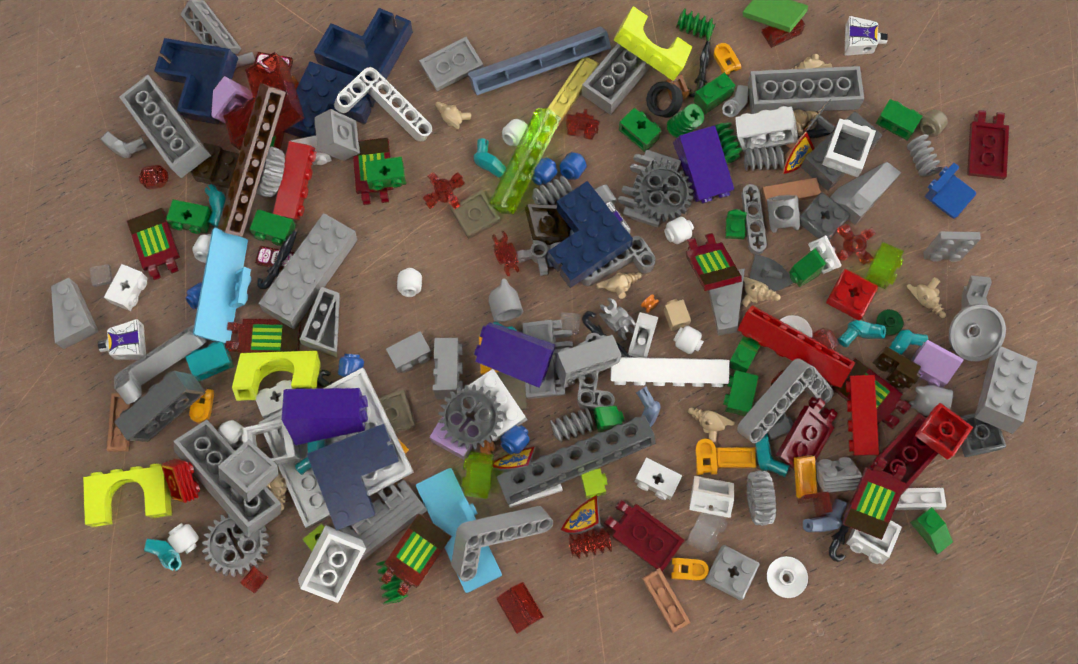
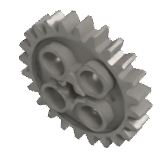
M220 515V522L214 520L215 527L208 526L211 533L204 534L208 541L202 542L207 547L202 552L209 554L205 557V560L210 562L209 566L211 568L216 567L215 571L217 573L223 570L224 576H227L229 572L232 577H235L237 572L244 576V570L251 573V566L258 568L257 561H264L261 555L268 554V551L264 549V547L270 545L268 541H265V539L269 538V535L264 533L267 530L266 527L263 526L247 537L244 532L237 534L239 527L229 515L228 518ZM228 529H231L233 536L238 541L237 544L244 554V559H241L238 550L234 547L235 544L228 533ZM227 536V540L223 544H218L221 537ZM248 544H254L252 550L245 551V547ZM235 553V558L232 561H227L228 555Z

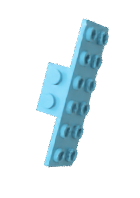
M217 228L212 229L193 335L215 342H223L226 345L230 344L236 309L245 305L248 300L247 289L251 282V269L244 267L248 239L224 233Z
M449 468L416 484V488L433 524L451 536L444 548L452 562L457 528L462 523L476 520L474 515L478 513L473 503L468 504L452 468ZM489 546L481 547L475 577L466 582L459 578L466 593L502 576Z

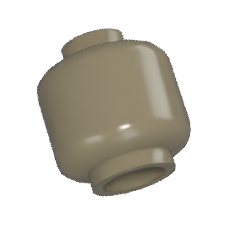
M933 109L923 116L919 126L923 134L935 137L946 128L948 120L943 112Z

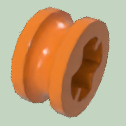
M653 294L641 304L642 308H646L647 313L653 310L659 303L658 299H654L655 296Z

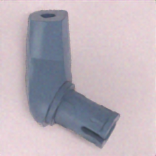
M646 386L636 392L645 407L642 416L645 415L650 427H652L658 417L661 406L659 402L654 401Z
M835 499L829 515L803 520V529L806 532H825L839 529L843 524L841 523V517L847 503Z

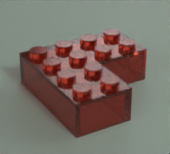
M276 52L262 59V63L273 72H270L259 62L245 69L253 98L223 115L231 145L238 150H241L260 83L286 92L273 137L305 119L288 63Z

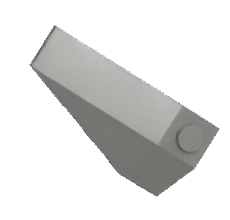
M885 162L839 187L830 198L850 213L848 220L856 225L901 172L888 162Z

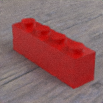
M289 141L284 163V173L278 189L273 214L295 220H300V217L303 216L305 210L303 206L304 198H307L309 191L307 188L308 180H311L313 173L311 166L312 162L316 160V151L311 145Z
M875 375L850 376L849 381H845L846 393L850 394V400L846 401L847 412L851 413V420L847 421L848 432L852 433V440H848L849 452H853V456L879 455Z

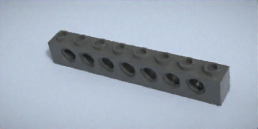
M645 415L635 417L625 424L616 425L605 432H599L591 438L576 442L572 446L560 448L557 452L550 455L541 456L538 460L531 462L527 468L505 471L497 476L507 504L510 505L656 444L655 436ZM574 457H580L577 460H572ZM538 472H543L541 475L536 476Z

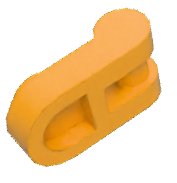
M726 43L716 45L713 56L722 74L725 72L726 75H729L732 71L740 70L741 63L732 48Z
M206 389V393L200 397L205 398L204 404L199 403V398L190 406L189 416L195 423L200 424L210 419L214 399L213 389Z
M701 439L695 446L696 474H717L715 444L710 439ZM710 459V465H703V460Z
M672 558L674 570L671 573V579L700 581L708 575V565L702 560ZM682 566H688L687 573H682Z

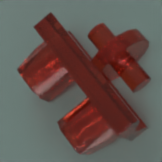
M585 108L583 113L576 112V115L567 114V135L576 136L578 130H583L584 138L593 140L595 134H598L600 121L594 120L593 115H588V109Z

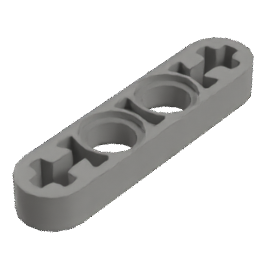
M749 184L743 188L741 193L743 212H747L745 219L749 251L759 255L764 252L767 241L759 189L757 186ZM748 191H751V193H754L753 196H752V201H751V202H749V201H750V195L747 194ZM755 207L758 213L751 215L748 212V208ZM757 224L760 227V231L753 232L750 229V225ZM756 237H758V244L762 245L760 249H757V246H753L756 242Z

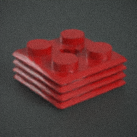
M844 269L826 304L857 320H861L878 289V285ZM850 292H853L855 296H854V297H851V296H850V295H851Z
M939 403L930 412L915 436L948 460L956 454L973 427L942 403Z
M173 458V460L161 464L172 499L183 503L190 502L195 498L198 499L200 487L197 481L193 480L194 468L190 462Z

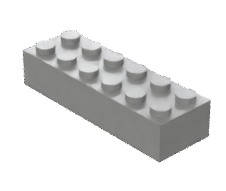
M860 66L751 71L747 81L751 114L759 113L762 110H776L783 106L792 107L793 111L797 109L820 111L830 99V103L823 111L859 109L864 101Z
M149 75L119 96L166 163L180 178L211 156L159 85Z
M323 213L258 303L262 311L295 329L316 300L320 288L326 286L358 239L355 231Z
M205 420L173 441L174 452L181 460L192 464L195 477L247 537L281 514V503L267 487L247 502L220 477L218 466L235 450L208 420Z

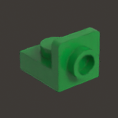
M739 209L728 211L725 221V239L744 240L747 212H742Z

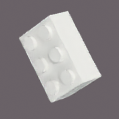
M783 106L776 110H762L759 113H746L735 117L737 136L743 152L747 148H751L753 151L754 147L759 149L761 147H776L798 141L797 124L792 107Z
M494 369L468 385L469 390H472L473 385H476L477 391L484 387L483 393L490 390L489 397H497L494 404H501L497 408V411H503L502 414L498 415V418L503 419V422H497L501 430H494L497 437L491 435L495 442L512 427L519 426L527 421V418ZM471 397L465 398L472 408L474 406V399ZM479 402L474 409L475 413L482 406V402ZM483 409L479 413V417L483 421L488 420L491 416L490 411L487 409Z
M326 525L298 578L300 589L338 603L366 550L363 541L339 530L336 531V529Z

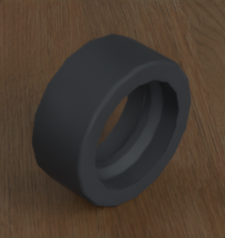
M665 81L657 82L647 93V107L654 115L664 118L672 117L678 113L682 106V92L675 84ZM664 89H669L672 93L671 104L667 109L660 110L657 106L658 95Z

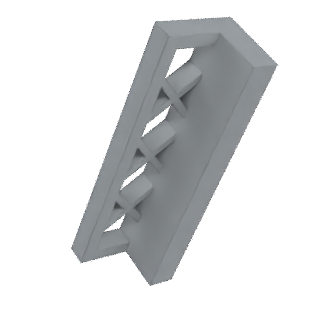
M189 0L180 15L204 45L227 48L234 54L240 52L241 47L204 0ZM190 10L193 11V19L188 15ZM199 21L202 23L203 32L199 30ZM208 34L212 36V44L208 41Z

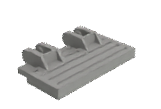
M646 150L644 155L635 154L633 157L634 161L647 165L651 169L654 163L659 167L661 162H663L664 167H667L669 163L671 164V169L677 166L678 172L681 160L650 150ZM631 164L629 169L640 174L642 170L645 171L646 167ZM650 181L651 185L657 186L654 181ZM668 181V183L671 186H673V182ZM623 186L621 191L624 194L637 197L633 195L635 188ZM619 196V203L634 208L625 207L623 215L631 217L632 220L658 228L661 217L658 221H656V216L654 215L649 219L650 213L642 214L644 208H637L640 202H634V199ZM651 199L653 203H658L656 199Z
M561 320L523 323V334L556 344L545 380L540 388L525 382L527 399L565 395V388L563 389L555 371L557 353L563 348L573 347V342H556V338L572 336L571 330L554 331V329H562ZM575 379L568 382V386L574 385Z
M405 480L397 484L402 490L400 493L393 484L388 486L393 491L388 497L384 494L383 489L378 491L385 504L383 505L379 499L372 503L376 511L374 516L352 524V530L349 526L340 529L342 532L363 541L366 550L361 557L362 560L366 559L411 524L418 514L422 515L427 511Z

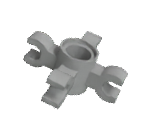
M532 240L533 244L530 250L516 252L518 263L532 259L535 263H538L540 276L548 274L546 265L548 251L560 242L547 246L542 241ZM537 250H542L544 253L542 255H536L534 252Z
M608 298L609 306L600 305L601 310L606 313H599V315L613 331H618L620 338L626 340L625 332L634 333V329L629 325L635 326L636 323L622 307H617L615 300Z

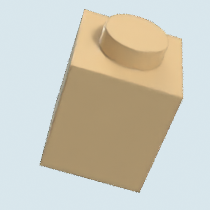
M674 299L667 302L664 307V313L670 330L674 331L680 329V327L689 326L691 319L684 300L678 301Z

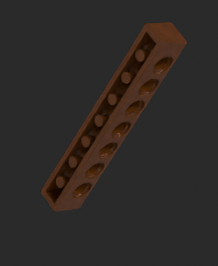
M260 83L218 224V228L224 233L243 237L286 94V92L278 88Z

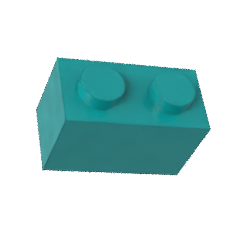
M213 342L207 348L194 350L190 355L186 356L190 371L198 382L234 367L228 348L223 342Z

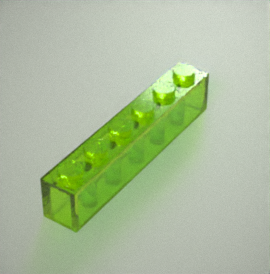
M549 108L535 110L488 204L501 214L515 213L535 173V168L539 164L561 120V117Z

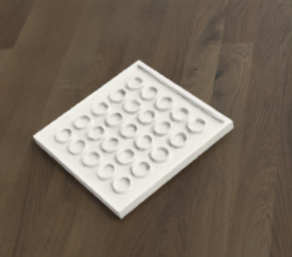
M364 368L323 388H360L362 395H366L368 407H365L368 416V422H365V431L383 423L386 425L391 441H388L387 444L388 446L393 444L399 462L362 476L369 496L414 473ZM282 410L260 421L259 424L280 420ZM283 429L263 433L274 457L287 455ZM361 432L325 439V446ZM308 443L299 445L301 459L277 464L283 478L286 480L287 488L305 528H309L330 517L313 469L311 468L301 475L295 468L296 463L307 457Z

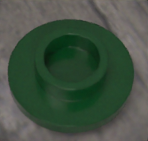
M892 309L883 310L876 318V324L884 325L886 335L889 336L898 334L904 325L902 316Z

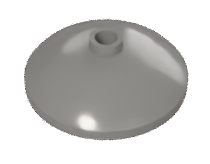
M974 304L965 307L954 317L949 328V342L953 351L968 361H982L991 357L999 346H1002L1005 339V321L1002 315L991 306Z

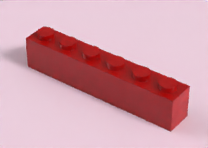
M753 305L747 310L737 329L745 337L758 341L761 346L774 350L781 357H786L791 361L795 359L805 361L815 367L820 375L832 386L841 388L856 363Z

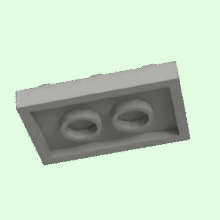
M467 37L419 60L421 67L436 91L468 76L467 73L484 67Z
M941 231L923 252L924 259H930L931 261H941L942 259H948L951 262L960 261L981 240L980 232Z

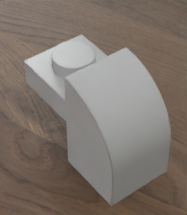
M970 277L968 285L963 288L961 310L974 304L988 305L986 296L992 283L990 277Z

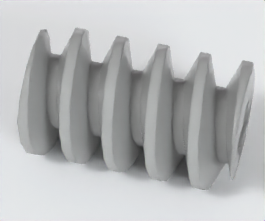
M921 135L907 145L910 156L913 157V163L916 164L915 167L919 170L918 174L921 177L934 175L943 169L942 167H936L940 163L939 160L933 161L937 154H930L934 151V147L928 148L931 141H924L929 137L928 135Z
M770 146L768 149L761 147L760 151L758 147H754L753 151L751 148H747L745 151L744 167L746 171L748 166L754 171L755 165L758 166L759 170H762L763 165H765L766 170H769L770 164H772L773 169L777 168V164H780L781 169L784 168V153L780 146H776L775 150Z
M561 176L560 182L554 179L553 184L548 182L546 187L541 185L540 191L534 188L532 197L535 204L548 205V202H550L552 205H555L554 199H561V196L570 193L572 188L568 180Z
M585 408V414L582 410H578V417L572 412L570 419L567 415H564L563 422L560 418H556V424L552 420H550V424L555 438L560 443H563V436L570 440L571 433L575 438L578 437V431L585 435V428L591 433L593 421L588 408Z

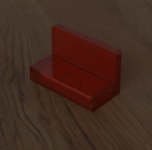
M801 19L791 32L768 26L762 29L761 33L769 46L773 48L801 35L805 23Z
M829 492L807 494L797 500L798 504L814 502L816 517L826 516L833 512Z
M524 582L509 588L497 597L498 603L517 634L544 618Z

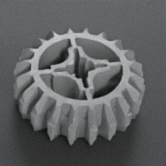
M269 147L256 191L261 196H274L280 186L285 167V155L279 148Z
M767 471L750 472L746 486L752 521L755 525L761 526L772 524L776 517V497L772 478Z

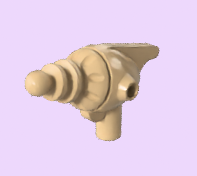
M813 54L812 58L807 57L806 60L800 63L799 67L795 66V69L832 68V64H825L819 60L818 54Z
M436 102V107L448 126H454L456 129H459V124L462 123V120L471 119V113H462L455 105Z
M800 109L793 111L798 136L803 134V128L807 121L813 119L817 114L816 111Z
M639 272L636 274L628 273V275L617 273L612 278L597 283V288H606L608 291L617 292L619 298L623 299L626 297L625 291H628L630 285L634 284L642 275Z
M743 278L745 282L744 290L747 295L741 304L745 307L751 301L757 303L764 300H780L781 296L773 290H769L766 284L750 278Z
M934 277L928 286L919 284L917 287L911 284L907 285L908 289L923 306L932 308V312L936 311L935 314L939 313L941 318L946 317V313L942 312L944 309L941 308L942 304H939L940 297H938L940 291L936 288L940 283L939 279Z
M694 408L688 409V413L693 414L692 417L699 420L704 432L709 433L708 439L716 442L717 431L724 430L727 425L732 426L735 424L734 421L714 411L707 410L703 412V410L697 408L695 410Z
M278 467L279 475L266 487L279 500L282 511L284 510L283 503H285V500H283L285 496L283 495L287 491V485Z

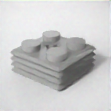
M842 457L837 461L822 459L815 463L816 480L824 493L856 490L862 474L850 458Z
M723 545L715 558L705 582L738 600H743L760 564ZM734 568L736 569L735 572L737 573V576L734 575L731 578L729 576L730 572H728L727 570Z

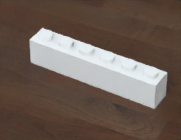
M621 357L618 364L611 366L610 380L615 381V385H626L627 381L634 382V385H646V382H653L654 386H665V382H672L673 386H684L685 383H692V386L704 387V383H712V387H723V384H729V360Z

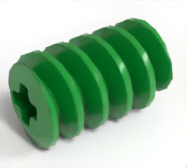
M684 8L676 28L679 26L680 32L686 28L687 34L693 30V36L699 33L700 39L706 35V41H709L716 23L713 24V18L707 22L705 15L700 19V13L693 17V11H690L687 15L686 8Z
M688 105L667 121L666 126L669 134L678 138L680 135L692 132L703 123L704 113L698 105Z
M731 122L715 125L727 164L738 160L739 154L743 151L742 148H737L740 143L735 141L737 136L732 135L735 132L734 129H729L732 126Z
M386 560L376 563L377 566L382 567L377 571L378 574L383 575L379 578V582L385 583L380 589L387 591L382 594V598L388 599L383 605L401 602L408 597V594L401 592L407 588V586L400 585L401 582L405 581V578L399 577L404 570L397 569L398 566L402 565V562Z

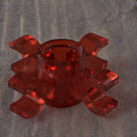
M434 172L428 175V178L431 180L430 183L434 186L435 190L423 197L429 209L433 208L439 200L444 203L449 202L454 209L461 206L453 192L454 189L460 188L465 184L459 172L455 173L449 181L447 179H439Z
M848 224L841 225L837 229L838 234L845 239L843 243L844 249L836 254L839 261L846 260L854 253L858 256L862 265L869 264L874 260L873 256L865 250L867 248V240L876 234L872 227L865 229L860 235L856 236ZM854 241L857 243V248L853 245Z
M501 231L503 237L500 240L495 235H492V239L495 242L493 245L494 253L499 264H504L506 275L510 276V268H514L517 273L519 272V267L517 266L519 261L512 242L507 244L508 236L504 231Z

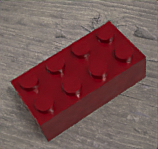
M920 413L913 417L878 455V457L887 461L883 470L886 473L892 475L896 464L907 469L904 477L901 479V481L906 483L902 494L939 454L915 436L926 420ZM875 459L869 464L867 468L872 469Z

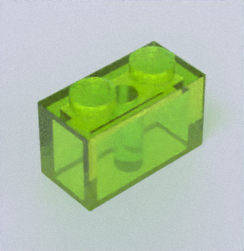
M882 242L875 253L865 279L883 289H886L889 284L893 285L897 278L895 271L897 268L900 269L904 258H902L904 251Z
M470 452L469 457L464 459L463 470H467L466 477L463 476L461 488L465 489L464 496L488 499L491 488L493 454Z

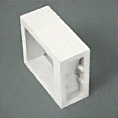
M839 119L822 165L858 177L865 164L876 131L868 126L857 125L847 119ZM840 131L866 140L859 161L833 152Z
M281 419L243 428V444L249 439L256 446L257 434L283 429L287 455L270 459L275 464L301 459L299 445L294 444Z
M694 476L689 510L730 518L734 502V483Z

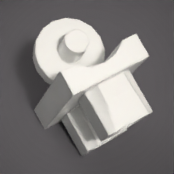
M826 235L808 244L810 251L816 248L826 262L822 270L823 274L841 267V263L835 253L836 249L834 246H831Z

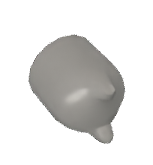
M781 195L768 198V216L772 233H776L778 228L793 227L795 230H799L798 196Z
M503 278L500 286L492 290L488 298L493 319L497 322L515 319L523 313L517 291Z
M934 385L918 386L915 388L917 392L915 400L909 402L912 406L911 408L928 417L933 408L939 403H942L948 409L951 408L953 391Z

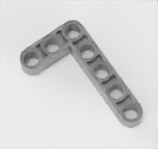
M194 325L175 335L114 376V389L127 405L140 398L142 395V384L198 349L207 341L205 338L193 335Z
M795 359L741 420L737 431L750 442L757 443L803 390L808 395L816 399L821 398L827 403L833 396V389L815 367L801 359Z
M536 506L462 523L456 531L451 566L462 581H469L477 573L481 547L547 532L553 526V520L543 507Z

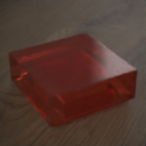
M253 567L240 583L253 593H256L268 579V576Z

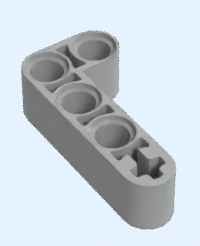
M634 236L632 237V246L638 245L641 249L635 250L631 246L621 253L625 256L624 259L614 258L607 263L609 265L608 268H599L592 273L591 277L588 276L580 282L585 286H591L631 262H634L640 272L650 273L655 265V256L643 238ZM648 260L651 262V264L644 265L642 261Z
M591 333L586 337L585 341H594L600 335ZM593 371L585 374V378L591 377L594 382L592 384H586L583 380L579 382L578 406L583 410L588 408L589 411H594L596 407H605L600 402L603 398L610 400L611 404L608 406H614L615 398L612 393L596 390L598 373ZM583 396H589L591 398V402L583 403L581 401V398Z

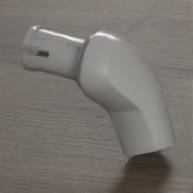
M743 85L736 87L734 97L725 102L722 107L724 115L734 117L745 107L748 101L749 87Z
M107 131L100 138L110 150L123 158H131L132 153L147 148L142 137L130 143H124Z

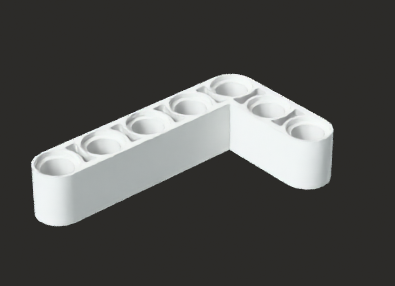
M371 67L364 69L338 94L334 102V107L338 112L346 113L368 93L415 140L424 141L432 132L431 124L377 70ZM365 76H370L373 81L366 80ZM352 88H358L361 93H355ZM378 89H383L386 94H381ZM340 100H346L348 105L341 104ZM392 102L398 103L399 108L394 107ZM405 115L411 116L413 121L407 120ZM418 128H423L426 134L420 133Z

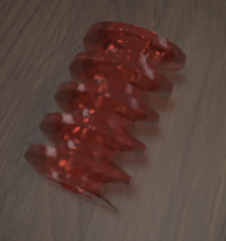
M603 527L600 528L599 534L593 529L591 536L588 531L584 532L583 538L580 533L576 534V539L571 534L568 536L572 559L573 554L580 559L581 552L588 557L589 551H591L595 556L597 549L604 554L605 547L612 552L608 530L606 532Z

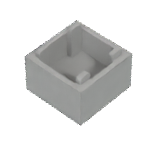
M332 109L315 117L318 151L342 161L360 153L356 120Z
M249 439L218 466L220 477L247 502L252 500L279 475L278 465Z

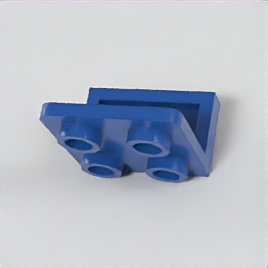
M955 163L949 168L947 166L943 168L939 173L941 177L938 181L934 179L927 188L930 190L925 195L926 199L953 219L976 196V191L954 175L959 169V166Z

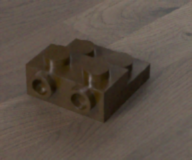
M204 143L203 146L211 156L191 171L193 178L197 182L229 189L239 153L223 150L221 146Z
M527 204L525 212L532 240L545 241L546 245H551L557 242L561 243L569 237L565 220L556 210L557 205Z
M887 346L872 362L879 370L889 372L886 380L890 381V384L896 388L904 389L906 387L910 389L912 384H915L921 375L918 373L921 368L920 365Z

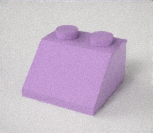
M224 76L213 90L212 116L230 126L238 128L252 111L256 97L248 88Z
M929 340L916 350L911 361L921 366L918 372L921 374L919 378L928 381L929 385L942 388L947 385L964 360Z
M459 413L454 414L451 417L452 423L459 425L462 422V416ZM468 417L459 431L462 432L472 419ZM438 423L430 435L431 442L466 460L473 445L470 444L467 450L464 443L459 448L457 440L451 444L453 437L445 438L448 431H441L440 429L445 425L444 423ZM471 425L468 427L467 433L469 436L475 437L478 435L479 430L477 426Z

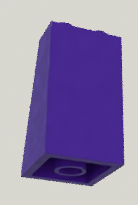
M715 125L680 135L673 141L678 158L681 160L684 174L689 177L687 181L692 183L690 189L694 190L692 195L695 202L701 201L704 204L713 201L712 197L719 196V199L730 196L729 192L734 190V186Z
M491 322L487 326H483L480 333L482 342L481 345H477L474 353L477 356L475 362L540 388L545 380L556 344Z
M360 388L285 389L283 391L281 420L295 445L365 431V422H368L365 407H368L366 395H362Z

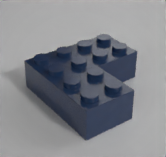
M378 8L363 36L330 23L314 51L316 60L319 64L355 77L364 69L371 67L387 79L413 33L411 21L398 15L394 19L393 13ZM365 76L366 80L373 81L370 76Z
M164 38L160 54L171 63L169 64L163 57L159 56L154 72L164 80L185 83L177 112L186 119L219 125L220 120L212 116L213 90L224 76L232 80L238 57L227 48Z
M309 61L280 122L284 132L299 138L316 136L315 117L329 109L338 112L334 107L338 94L356 77ZM352 88L355 93H361L358 88ZM367 93L348 112L341 114L359 123L366 124L371 113L370 107L373 108L376 100ZM340 100L341 104L348 105L346 100Z
M588 181L557 201L556 210L574 234L548 251V260L557 272L560 271V276L571 288L632 246L633 238Z
M385 423L307 453L336 531L376 514L362 476L399 462L393 444L389 446L387 444L388 441H391Z

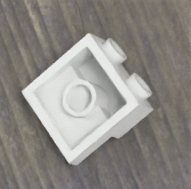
M890 520L882 540L852 529L846 544L850 545L853 552H862L869 556V560L872 563H881L883 565L889 559L902 527Z

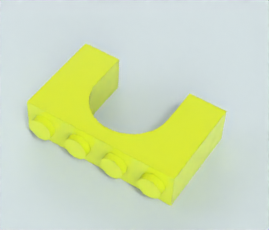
M633 6L624 18L614 41L674 81L683 70L692 46L679 37L675 39L668 49L661 48L652 43L643 30L648 16Z
M318 352L240 353L232 385L236 401L256 400L262 379L276 371L293 373L292 389H316L321 365Z
M151 464L150 468H143L141 466L131 467L129 471L115 469L111 470L108 474L94 472L88 477H83L85 525L90 527L112 525L111 503L113 495L119 487L130 482L139 483L143 488L145 515L153 519L172 516L171 495L161 464Z

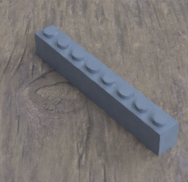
M600 26L467 74L472 90L476 95H480L610 49L611 45L607 31Z

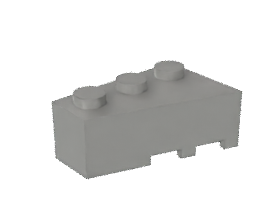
M745 268L738 269L742 276V282L708 291L718 336L737 332Z
M67 278L51 286L55 344L62 349H66L99 332L82 293L73 280Z
M324 287L320 288L300 337L301 345L337 357L340 293Z
M603 335L594 341H584L576 347L561 349L557 353L555 371L563 389L568 387L567 383L578 378L579 381L585 379L584 375L593 371L598 373L618 364L621 359V352L613 335Z
M435 338V369L433 370L435 385H433V392L436 399H444L445 397L451 399L450 391L457 394V387L461 390L463 389V381H459V374H463V362H459V355H463V344H459L458 338Z

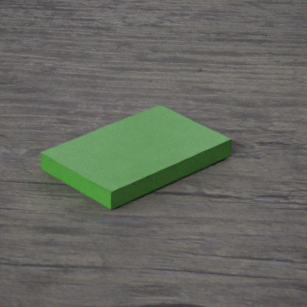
M752 0L743 11V17L791 32L808 11V5L792 0Z

